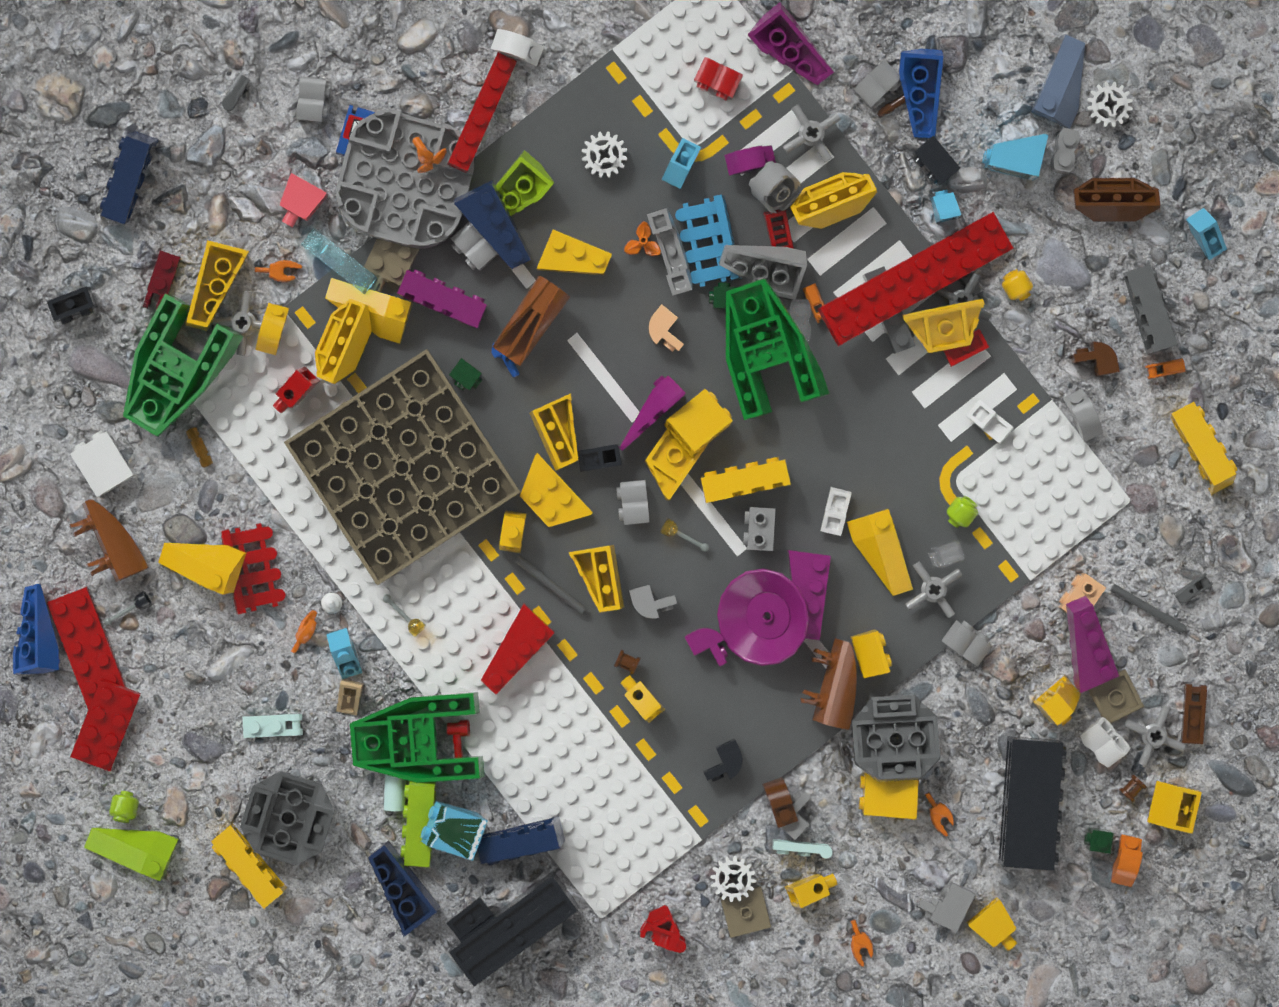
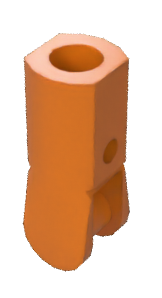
M816 283L803 288V292L818 324L822 317L819 312L816 313L814 307L825 304Z
M1183 358L1145 366V368H1148V379L1184 373L1186 371ZM1161 365L1163 374L1157 375L1156 366Z

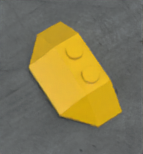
M842 172L804 188L790 207L798 225L822 229L861 213L876 195L877 189L869 174L861 175Z
M350 298L347 300V303L331 314L315 351L317 377L336 384L356 369L372 332L368 305Z

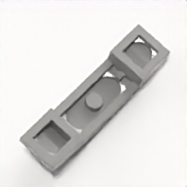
M668 208L647 214L653 235L656 234L668 272L666 277L672 296L692 290L693 285L687 257Z

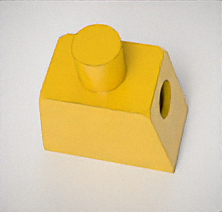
M505 511L499 550L521 553L527 513Z
M629 675L621 682V685L627 691L625 697L648 723L665 710L641 681L636 683L631 675ZM639 692L643 694V697L640 700L636 698V695Z
M832 873L825 877L820 874H814L784 887L792 906L803 908L829 896L830 892L828 889L838 884Z
M998 897L966 922L971 929L992 947H996L1001 943L1009 951L1017 944L1010 935L1017 928Z

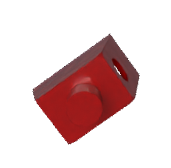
M305 366L297 369L276 392L279 399L273 404V407L278 412L283 413L288 407L293 408L297 406L320 380Z

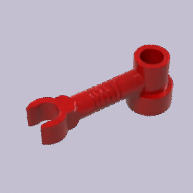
M469 719L447 723V734L453 735L454 757H463L461 737L470 736Z

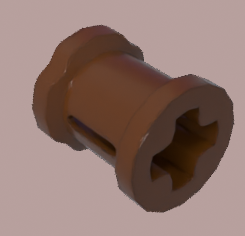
M621 650L614 667H621L633 675L641 658H634Z
M1132 775L1131 780L1124 788H1120L1119 791L1133 803L1137 794L1142 789H1146L1147 786L1135 775ZM1134 785H1137L1131 792H1129Z

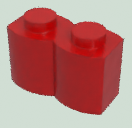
M704 57L694 82L697 83V88L708 92L710 89L716 92V97L727 101L728 98L733 99L743 74Z

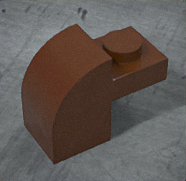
M1092 342L1090 343L1091 351L1088 348L1077 349L1076 354L1071 355L1072 363L1093 360L1096 376L1120 372L1115 351L1105 343Z
M781 777L762 784L777 827L780 828L797 822L798 818L784 779Z

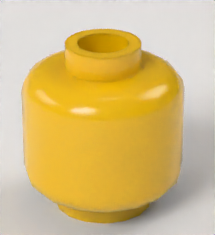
M1014 269L1003 277L1002 288L1011 300L1019 299L1021 302L1031 296L1030 291L1033 288V283L1025 271Z

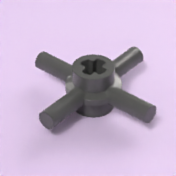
M973 273L964 290H958L953 293L942 288L935 293L948 299L949 305L958 304L957 299L960 300L962 298L966 299L965 302L973 301L972 292L981 276ZM981 309L979 317L988 322L992 314Z

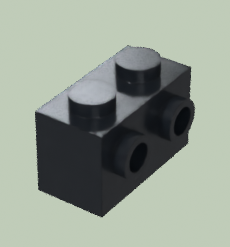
M934 135L912 153L915 164L920 169L924 167L928 172L927 178L934 185L937 183L940 186L960 169V166Z
M87 286L46 301L53 320L58 323L61 322L62 325L74 321V316L80 314L82 317L94 313L93 309L98 308L91 288Z

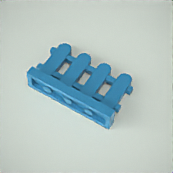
M722 194L713 196L714 201L710 202V198H706L703 204L689 207V203H684L683 208L678 209L675 214L678 221L687 222L688 229L681 231L680 238L683 242H691L692 250H688L685 254L688 263H695L697 269L690 273L692 283H700V287L706 286L705 282L720 278L721 282H726V277L729 276L731 280L742 279V276H738L719 265L724 246L735 245L725 196ZM717 214L719 222L716 223L714 222L713 215ZM708 217L709 224L693 227V219ZM718 235H722L723 243H719ZM712 237L713 245L698 248L696 240ZM717 259L718 266L702 269L701 261Z

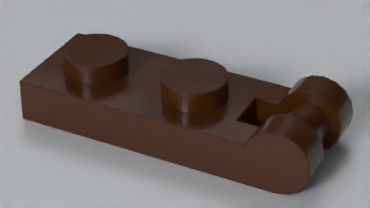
M1192 684L1184 685L1181 743L1203 744L1207 685H1199V687L1192 686ZM1192 695H1199V700L1192 701Z

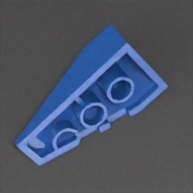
M41 584L25 587L20 611L23 620L21 627L17 628L16 633L20 634L18 647L14 646L13 674H40L59 670L60 663L59 648Z

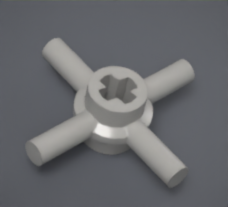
M799 104L792 107V111L802 126L799 129V137L783 146L786 154L804 143L807 146H815L824 162L832 159L822 140L824 138V130L841 120L839 115L835 113L819 123L813 120L809 121ZM810 128L811 131L816 130V138L808 137L807 133L809 131L807 129Z
M245 291L243 292L240 312L236 313L233 318L214 317L212 321L213 325L220 324L232 327L235 332L244 336L237 348V355L245 356L247 336L251 335L256 329H260L262 321H257L255 316L250 313L252 292ZM247 321V325L242 327L241 322Z
M920 561L915 563L913 567L923 580V584L921 586V593L905 604L909 611L927 600L929 602H938L948 618L953 616L955 612L944 597L947 592L946 586L962 576L960 570L957 568L943 579H940L938 577H930ZM931 584L939 587L936 595L929 593Z
M1163 705L1156 723H1151L1146 727L1128 719L1126 720L1124 727L1141 734L1142 740L1146 745L1139 764L1147 766L1153 749L1160 748L1163 745L1180 752L1184 751L1186 745L1169 738L1166 729L1163 727L1171 708ZM1156 731H1158V739H1153L1152 737H1150L1151 733H1156Z

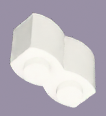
M1101 717L1080 735L1084 746L1091 749L1095 753L1097 760L1108 768L1124 757L1130 750V746L1125 739L1116 733L1114 727L1104 717Z

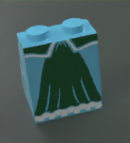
M1042 134L993 144L984 151L982 163L985 164L984 169L1032 181L1039 177L1048 135Z
M436 801L435 805L429 810L428 824L422 829L421 842L426 846L473 861L488 820L475 811Z

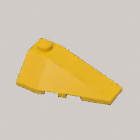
M889 509L848 521L847 526L853 543L892 596L913 590Z
M164 543L158 563L205 588L224 595L234 592L246 552L228 545Z

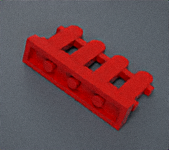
M259 523L256 524L255 529L241 531L239 527L234 528L235 533H230L229 529L220 531L222 545L231 547L238 545V549L245 552L243 544L259 541L261 548L246 552L242 565L243 574L239 575L234 592L232 593L236 614L246 613L245 608H251V612L257 611L256 606L272 603V607L278 606L277 602L283 601L286 594L284 590L274 588L273 581L281 578V571L278 568L271 569L269 560L276 558L277 551L273 547L266 548L265 540L272 537L273 530L268 526L262 527V524ZM264 562L265 570L249 573V564ZM268 582L269 591L253 594L252 585ZM242 587L247 588L248 595L243 596Z

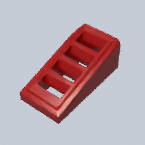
M778 209L775 210L776 213L764 212L771 246L776 247L778 243L787 242L788 245L782 247L794 249L786 210ZM779 216L782 218V220L771 222V218ZM779 225L784 226V228L777 230H773L772 228ZM784 233L786 235V237L778 239L774 238L775 235H780Z

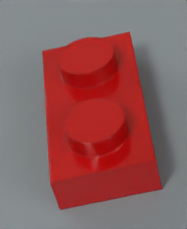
M980 329L973 332L974 336L971 345L942 350L950 367L989 348Z

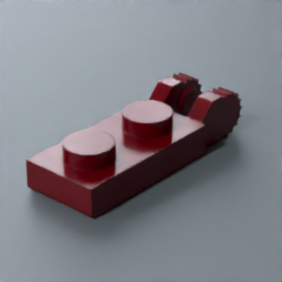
M160 250L147 288L148 292L144 300V308L148 309L151 305L154 293L161 295L156 304V310L164 295H169L181 257Z

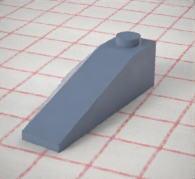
M1065 35L1031 111L1068 129L1071 128L1079 110L1085 50L1084 42Z

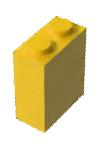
M706 389L670 416L664 424L691 457L727 429L733 421L730 412L726 408H722L717 403V397Z

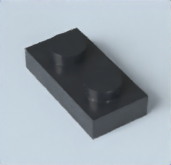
M478 897L446 924L460 940L491 916L493 912L483 899Z

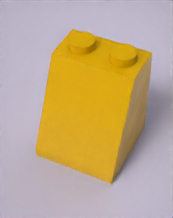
M864 772V776H860V788H863V797H859V809L862 810L863 815L917 819L919 780L878 782Z

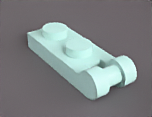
M302 714L243 716L244 738L303 735V728H301L300 724ZM286 721H292V729H286Z
M773 839L772 848L777 850L776 853L788 855L789 851L798 852L799 856H810V853L820 854L825 859L832 856L831 847L824 843Z

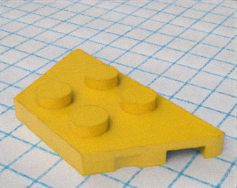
M978 299L903 314L902 317L928 353L971 345L974 336L973 332L979 322L978 317L981 308L984 307V300Z
M666 429L645 462L664 497L669 501L706 446L691 457L668 429Z
M537 453L533 459L520 497L548 527L591 515L593 512Z

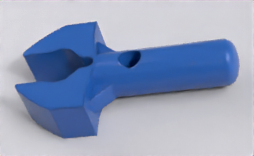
M492 347L494 358H502L511 376L517 377L520 373L514 362Z

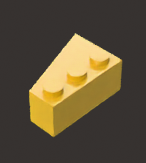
M552 230L537 266V271L604 275L612 254Z
M571 394L529 413L555 471L578 461Z
M1064 675L1033 703L1049 722L1057 726L1059 724L1063 726L1072 719L1071 714L1075 711L1081 693Z

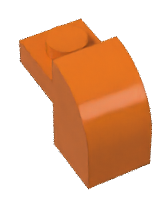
M1121 834L1118 855L1112 868V883L1132 887L1142 860V839Z

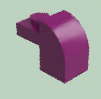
M772 145L750 147L725 155L729 176L763 169L769 161L776 163Z
M699 628L684 636L694 656L710 648L719 666L727 663L725 660L728 657L723 645L720 647L717 645L724 638L716 630Z

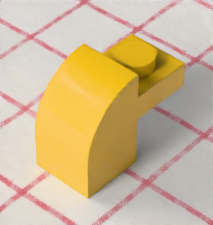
M268 303L255 350L272 355L277 354L289 308Z

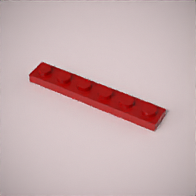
M499 52L497 53L447 165L464 173L468 172L517 63L516 60Z

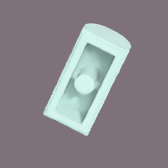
M385 774V811L404 810L406 798H404L405 779Z

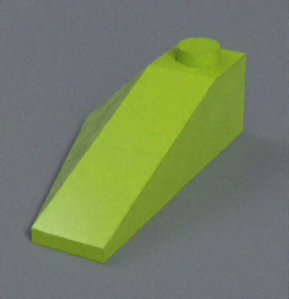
M524 150L495 186L512 216L540 200L554 184V181L541 163Z
M91 828L84 848L140 874L161 881L164 878L179 839L160 831Z

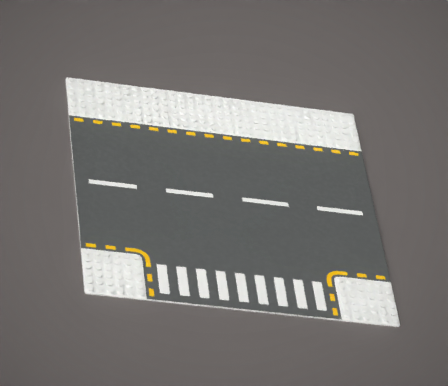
M674 0L474 157V171L468 192L491 180L496 185L524 150L541 163L554 181V184L540 200L511 216L531 254L530 261L511 269L497 255L481 271L477 268L473 270L465 262L468 257L463 252L458 254L451 246L454 242L450 238L469 222L463 213L456 230L447 240L439 245L419 250L410 271L418 270L426 274L425 278L432 281L434 278L445 282V286L453 289L454 286L465 291L464 295L472 298L473 295L485 299L484 304H487V309L478 329L399 296L397 292L400 286L395 283L386 282L381 293L413 303L401 343L382 339L371 332L358 365L352 373L336 384L317 377L315 351L331 314L338 309V307L325 299L331 278L373 290L378 278L373 273L363 269L377 239L373 237L285 306L289 308L276 355L255 350L260 329H256L251 335L247 336L245 356L237 355L236 350L233 357L207 390L193 403L424 696L478 692L480 713L441 718L446 724L469 719L470 736L461 737V743L471 756H483L485 774L525 824L559 816L565 842L560 849L547 852L599 918H604L760 795L764 791L762 784L784 776L842 730L841 728L812 720L816 706L801 703V698L811 699L810 696L802 693L803 690L820 694L827 665L812 662V657H822L813 652L815 648L831 653L835 638L849 642L852 645L857 674L853 720L872 697L885 696L945 649L947 645L941 640L956 620L961 624L963 621H966L971 626H974L1130 502L1127 494L1086 442L1083 441L1079 433L990 320L987 322L978 317L979 322L974 330H981L989 348L950 367L943 351L928 353L909 326L908 328L916 346L893 354L881 323L840 346H837L823 319L817 324L803 288L816 283L824 304H827L865 283L864 274L883 266L887 271L931 245L836 124L824 130V138L822 140V143L832 157L829 161L824 162L815 146H807L804 143L786 154L783 146L799 137V129L802 126L792 111V107L799 104L809 121L813 120L821 123L829 118V115L790 67L785 64L783 65L774 57L762 52L748 36V33L756 23L738 0ZM704 57L743 74V78L732 100L728 98L727 101H724L715 96L716 92L710 89L708 92H705L696 87L697 83L694 82V79ZM810 128L807 129L809 131L807 136L816 138V130L811 131ZM608 131L611 138L618 135L617 142L624 141L621 148H627V152L623 153V156L627 157V161H621L624 168L618 167L617 175L611 172V177L608 178L607 174L603 173L602 178H599V172L592 175V168H585L588 162L582 161V158L586 156V154L582 153V149L588 148L584 144L585 141L592 142L591 135L598 138V132H601L602 136H606ZM684 138L700 146L701 149L680 189L663 181L662 177L681 139ZM600 141L596 144L602 146L606 145L608 141ZM772 145L776 163L782 164L800 181V187L798 186L797 189L799 194L804 188L842 172L861 175L869 174L877 189V193L861 213L822 229L798 225L791 207L785 209L793 247L797 250L806 251L807 267L796 299L780 296L778 298L803 333L823 372L829 394L801 402L788 361L760 371L772 413L744 420L726 362V309H713V304H709V291H713L714 286L718 287V283H731V287H741L752 283V280L742 276V279L731 280L729 276L726 277V282H721V278L705 282L706 286L700 287V283H692V290L672 296L666 277L668 272L662 253L658 256H649L645 253L644 247H642L638 254L629 255L624 252V248L630 240L639 241L636 234L639 224L645 221L650 226L647 214L668 208L680 236L681 231L688 229L686 221L681 222L676 219V211L683 208L684 203H689L690 207L703 204L706 198H710V202L714 201L713 196L721 194L725 196L735 245L771 246L763 214L768 212V210L752 195L751 187L749 186L750 180L756 177L762 169L729 176L725 155L750 147ZM615 146L612 150L613 155L619 158V152ZM609 148L605 152H599L601 154L600 162L605 157L610 158L608 156ZM591 151L590 158L592 163L594 164L596 161V155ZM605 164L601 168L607 169L612 167V165ZM717 214L713 215L714 222H719ZM707 216L692 220L693 227L709 224ZM781 216L771 218V222L782 220ZM779 225L772 228L773 230H777L784 228V226ZM651 229V236L648 238V241H655L658 244L656 234L653 235ZM552 230L611 253L612 257L605 274L593 275L537 271V266ZM785 233L774 236L775 239L786 237ZM718 235L719 243H723L722 235ZM712 237L696 240L698 248L713 245ZM682 241L685 253L688 250H692L691 242ZM778 243L776 247L786 246L788 243ZM716 258L701 261L702 269L718 266ZM688 263L690 273L697 270L695 263ZM540 275L567 293L570 299L522 365L519 366L514 362L520 374L517 377H512L503 359L499 357L494 358L492 345L496 342ZM958 280L944 287L953 293L965 289ZM933 293L902 312L903 314L948 306L949 300L937 293ZM962 298L960 300L957 299L958 303H963L966 301L965 298ZM661 304L678 317L668 332L684 344L679 351L675 349L673 352L663 345L665 342L663 339L656 345L649 335L650 319ZM821 304L814 307L816 313L818 312L817 309L822 307ZM428 349L515 484L522 491L533 459L537 453L555 471L529 414L531 411L571 394L577 451L619 444L620 447L652 389L655 388L653 383L663 375L666 378L669 375L686 393L623 451L620 450L622 465L580 472L578 460L555 471L593 512L591 515L548 527L520 497L521 493H519L378 586L284 444L292 436ZM461 358L482 373L481 378L483 381L476 390L474 388L471 390L466 388L462 391L454 385L456 380L449 376ZM305 366L320 382L297 406L293 408L288 407L283 413L278 412L273 407V404L279 399L276 392L297 369ZM706 389L717 397V403L722 408H726L730 412L733 421L727 429L709 442L668 501L664 497L645 460L667 428L664 425L666 420ZM979 399L1013 426V430L1001 444L966 417ZM779 457V461H786L791 485L709 503L705 502L700 478L705 477L704 473L716 470L717 474L725 473V468L737 466L738 470L746 468L745 464L758 461V465L767 464L766 459ZM646 480L650 523L624 525V521L619 520L618 508H622V500H617L616 487H620V482ZM831 487L851 492L841 536L820 531ZM967 496L978 505V515L968 527L959 526V528H956L948 521L947 509L955 498ZM749 507L775 509L773 551L747 550V545H743V534L748 532V524H744L745 511H749ZM889 509L913 590L892 596L853 543L847 526L848 521ZM506 510L527 513L521 553L499 550L503 518ZM676 526L678 531L702 544H708L709 550L703 552L699 546L676 534L671 535L669 528ZM614 545L624 608L599 612L568 552ZM787 550L831 556L820 640L805 639L793 656L780 664L767 666L745 662L729 649L724 640L717 643L719 647L723 645L728 657L725 658L727 663L719 666L710 648L694 656L684 636L699 628H711L720 633L717 617L720 598L733 579L746 571L768 569L782 573L791 580ZM522 556L586 607L584 612L580 614L515 563L516 559ZM918 561L921 562L930 577L943 579L957 568L962 573L961 577L946 586L947 592L944 598L955 612L950 618L946 616L938 602L925 600L911 611L905 605L921 593L923 580L913 567ZM931 584L929 593L936 595L939 587ZM650 585L654 600L675 595L677 604L673 605L674 609L662 612L661 608L657 609L659 618H647L635 609L629 590ZM384 595H390L391 600L410 619L417 621V626L410 628L409 623L389 603L383 601ZM525 603L555 633L495 695L481 681V678ZM768 612L766 613L767 619L771 618V615ZM875 629L884 636L886 646L883 649L885 653L889 654L892 667H889V673L863 678L851 636ZM621 650L634 658H641L633 675L621 667H614ZM629 675H631L636 683L641 681L665 708L650 723L644 720L625 697L627 691L621 685V682ZM639 692L636 695V698L638 700L642 699L643 694L641 692ZM735 738L743 758L739 773L730 779L727 772L723 773V778L714 782L711 779L707 781L703 771L722 763L716 746Z

